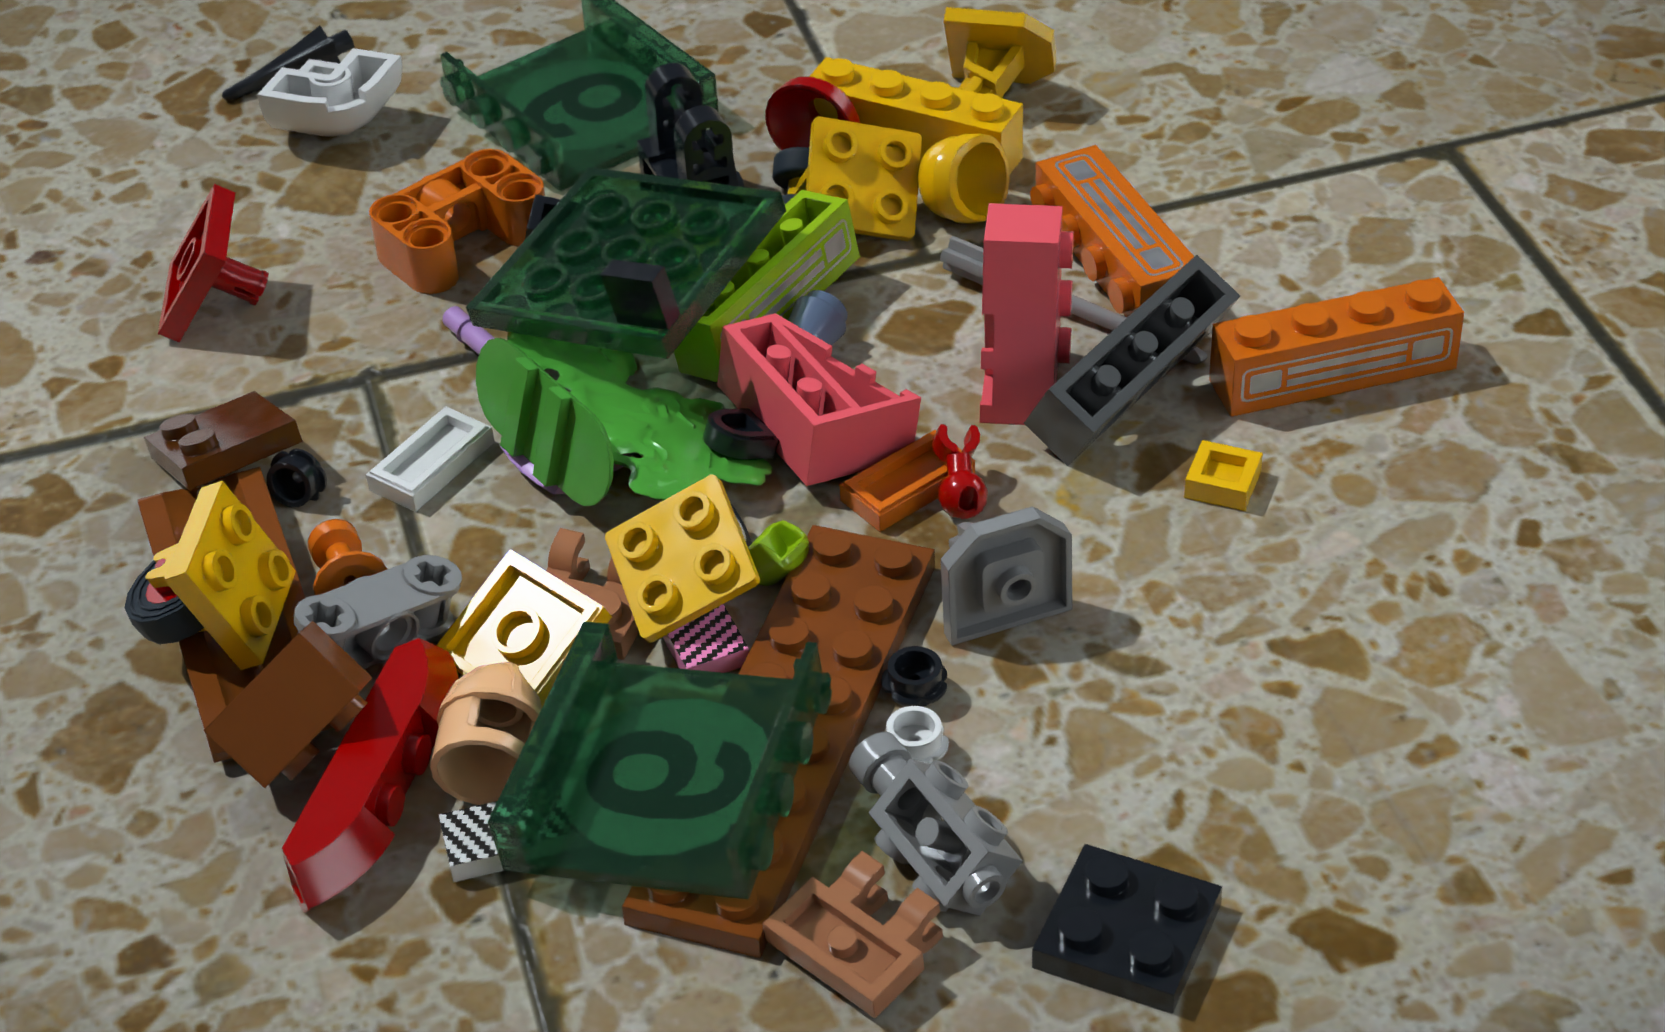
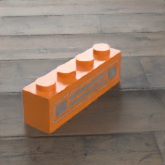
M1097 145L1036 162V183L1030 192L1032 205L1063 206L1062 231L1074 232L1073 254L1082 263L1087 277L1091 281H1096L1109 296L1110 302L1117 313H1123L1125 317H1129L1194 258V255Z
M1436 277L1214 323L1212 325L1209 381L1230 417L1454 370L1457 367L1464 311L1442 280Z

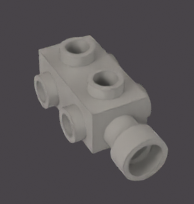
M879 732L863 740L853 751L849 760V768L868 792L881 796L869 811V814L881 828L875 836V842L884 853L895 861L902 864L910 863L919 875L912 884L913 889L919 888L938 901L940 911L946 912L951 908L980 916L988 906L1000 898L1006 888V882L1023 862L1004 839L1008 834L1007 828L992 813L973 803L965 793L968 788L967 781L948 764L934 760L930 765L912 759L904 746L889 732Z

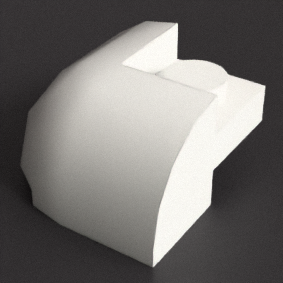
M353 48L340 64L309 59L300 70L282 67L257 94L264 120L272 128L318 136L349 135L371 122L398 88L402 78L401 55Z

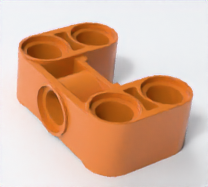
M482 149L472 152L465 159L435 174L425 176L418 182L392 195L381 197L371 205L369 215L378 260L384 267L419 293L437 294L447 291L455 286L459 280L454 241L477 229L481 231L488 229L504 242L512 246L524 247L526 229L535 194L545 196L543 181L538 175L506 152L497 149Z

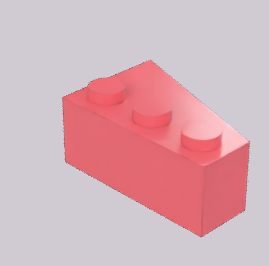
M989 203L983 247L982 315H984L985 348L981 349V369H985L982 400L980 402L979 423L1025 425L1024 422L1047 390L1057 382L1059 363L1070 364L1072 328L1060 327L1061 316L1071 317L1073 280H1061V268L1072 269L1074 232L1062 231L1063 206Z
M776 313L723 326L717 386L738 409L749 408L779 439L776 452L806 486L861 472L915 441L921 403L920 396L908 389L900 392V396L875 382V370L863 363L856 366L855 370L832 357L833 346Z

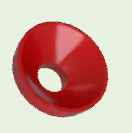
M797 77L790 79L779 87L767 102L765 122L769 135L780 151L792 147H810L811 124L816 117H822L814 105V99L816 98L829 101L837 111L838 120L860 123L858 113L848 96L835 85L819 78Z

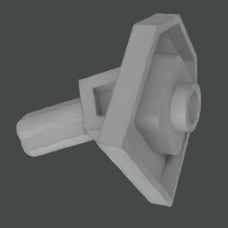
M1032 506L977 523L962 522L957 525L958 535L949 539L950 549L941 558L944 634L951 646L1073 609L1072 534L1063 522Z

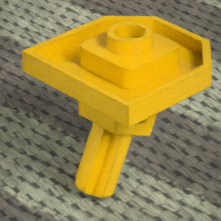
M946 7L944 27L952 78L964 79L959 86L960 89L981 94H995L1002 98L1012 83L1031 84L1055 72L1057 57L1054 30L1032 16L1018 12Z

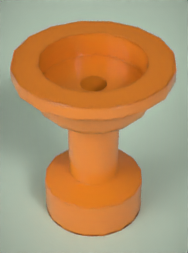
M342 519L324 521L317 525L309 535L308 549L315 564L321 568L317 572L313 583L314 595H320L342 587L359 577L371 576L387 570L381 559L371 553L362 552V542L355 527L348 521Z

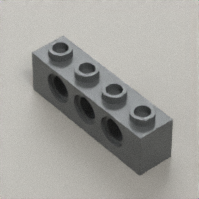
M1196 255L1052 385L1024 424L1067 466L1070 465L1212 332V325L1223 319L1240 295L1206 262Z

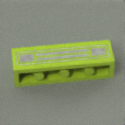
M806 190L799 191L677 301L681 315L668 330L679 372L718 382L723 326L775 313L788 320L798 298L807 296L813 290L825 291L860 258L848 199Z

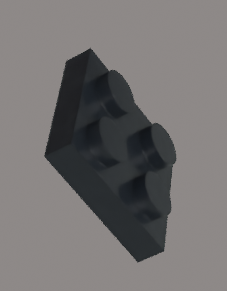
M1084 844L1032 948V968L1173 1014L1221 906L1223 886Z

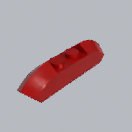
M421 638L394 648L365 699L367 704L353 720L282 846L293 892L304 913L325 903L357 881L376 863L393 840L395 834L388 826L393 827L398 823L403 812L405 795L416 775H422L429 764L431 749L435 745L439 728L437 716L441 703L452 685L459 679L454 661L447 650Z

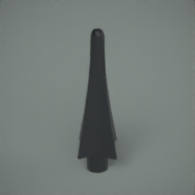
M319 25L277 58L222 92V98L225 101H231L260 91L282 67L300 70L309 59L340 64L338 55L355 48L354 42L346 29L328 37Z

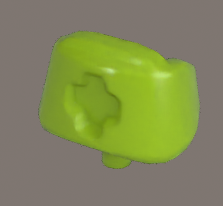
M784 520L773 523L748 547L760 577L759 585L770 586L778 583L805 560L809 552V540L799 527Z

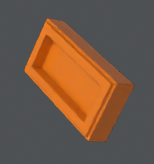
M936 430L839 484L840 501L881 532L938 499L939 486L948 476L947 463L936 456L932 447ZM971 458L972 469L975 473V460Z

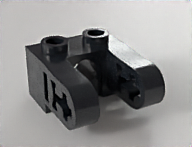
M667 63L656 68L649 75L645 84L650 137L637 140L642 186L664 220L684 221L707 218L709 235L712 236L718 234L722 203L724 201L746 202L747 198L743 179L735 168L732 133L716 109L703 105L701 88L690 71L682 64ZM675 85H680V87L675 89V102L679 109H673L666 98L671 95L672 87Z

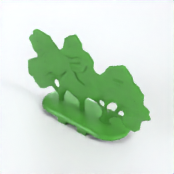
M527 327L511 328L508 330L507 340L503 338L490 339L480 350L476 363L478 399L485 417L493 428L502 435L500 446L512 457L524 455L534 464L533 476L545 487L557 485L573 501L582 506L596 505L608 494L613 480L614 463L631 470L628 485L634 493L654 500H665L711 474L716 475L725 482L758 486L766 481L765 475L772 473L773 468L771 464L764 459H736L722 455L706 445L703 440V434L708 416L714 411L724 409V404L721 402L702 398L688 399L676 391L660 387L641 390L627 385V380L630 376L634 375L637 365L633 352L625 345L592 341L580 335L564 332L542 334ZM544 370H554L560 376L557 380H554ZM636 453L642 455L643 457H628L624 454Z

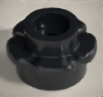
M294 448L289 453L281 451L273 457L266 482L271 495L278 502L295 508L305 505L309 500L317 501L319 499V492H323L326 489L327 477L324 469L312 454L305 450Z
M909 646L896 651L890 657L888 669L884 671L881 682L884 691L892 693V699L897 704L906 707H925L943 697L947 690V683L944 681L947 679L948 674L942 665L940 657L933 650L921 646Z

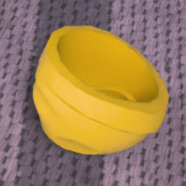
M981 133L950 136L932 145L925 152L920 162L918 188L921 198L929 210L942 218H948L957 223L984 222L987 220L989 203L1004 204L1008 195L1010 175L1007 156L999 141L993 136Z

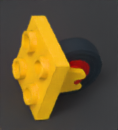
M223 481L201 487L179 543L155 554L153 561L136 578L127 593L124 608L132 625L147 640L160 645L176 643L198 632L208 631L239 669L244 670L263 664L296 570L292 567L286 554L275 546L254 520L250 510L241 504Z

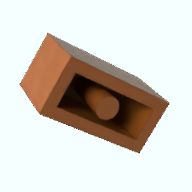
M312 621L287 644L203 731L263 788H266L280 772L292 781L320 752L311 741L328 724L339 733L364 708L367 702L358 693L373 677Z

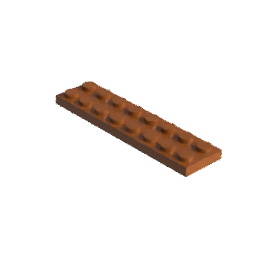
M812 525L807 535L809 552L805 560L788 573L721 709L737 712L764 733L776 759L772 792L753 821L720 845L676 860L644 861L622 905L625 925L761 958L768 943L765 939L763 923L786 902L882 688L881 679L884 671L888 669V661L899 650L935 569V549Z

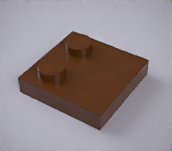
M255 391L195 416L193 414H181L169 418L159 426V431L144 437L151 458L188 490H192L303 442L296 420Z

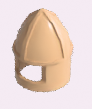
M501 662L479 665L456 680L441 703L437 716L439 728L430 763L432 777L443 791L461 801L475 805L529 794L535 782L540 751L544 746L548 732L540 698L521 673L517 664Z

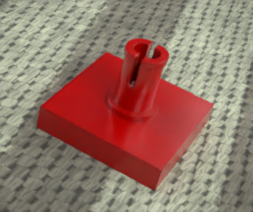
M217 184L213 185L170 262L158 330L159 335L180 343L211 287L248 301L249 304L254 306L258 303L259 296H262L266 288L269 272L258 270L227 257L236 192Z

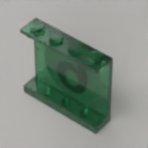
M581 0L585 30L478 76L465 67L464 62L460 58L456 59L448 52L440 54L444 75L440 79V85L443 89L444 97L449 104L460 108L471 117L478 128L489 132L507 152H513L529 166L532 172L542 176L560 192L639 156L637 140L650 137L645 84L649 75L659 66L667 63L684 65L701 88L703 105L710 106L718 111L716 75L615 0ZM680 85L673 86L671 95L666 97L673 109H679L675 102V89L680 87Z
M583 622L488 820L503 871L748 900L759 871H766L771 864L774 850L773 833L779 817H787L790 813L794 797L793 780L799 764L806 765L811 757L813 727L818 714H825L831 702V676L828 672L822 671L817 643H806L801 658H796L794 662L795 674L793 679L619 663L609 624Z

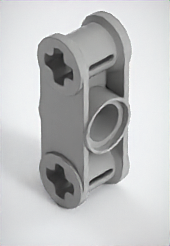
M435 555L417 556L406 563L377 574L359 577L347 585L326 593L306 597L295 608L294 625L299 633L310 622L314 621L363 669H366L378 663L387 662L395 647L414 639L421 638L429 643L440 641L454 623L453 614L449 609L452 596L457 594L461 587L462 574L457 565L448 559Z

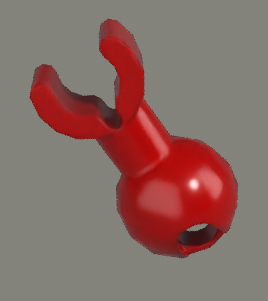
M941 424L933 437L932 447L936 456L947 463L948 476L939 486L938 500L942 510L952 518H974L983 511L987 504L988 496L985 482L973 472L971 458L980 442L979 429L976 425L969 427L963 439L965 446L962 452H959L958 446L948 438L947 426Z

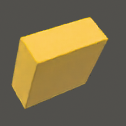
M1202 440L1185 479L1184 498L1246 511L1261 473L1263 453Z

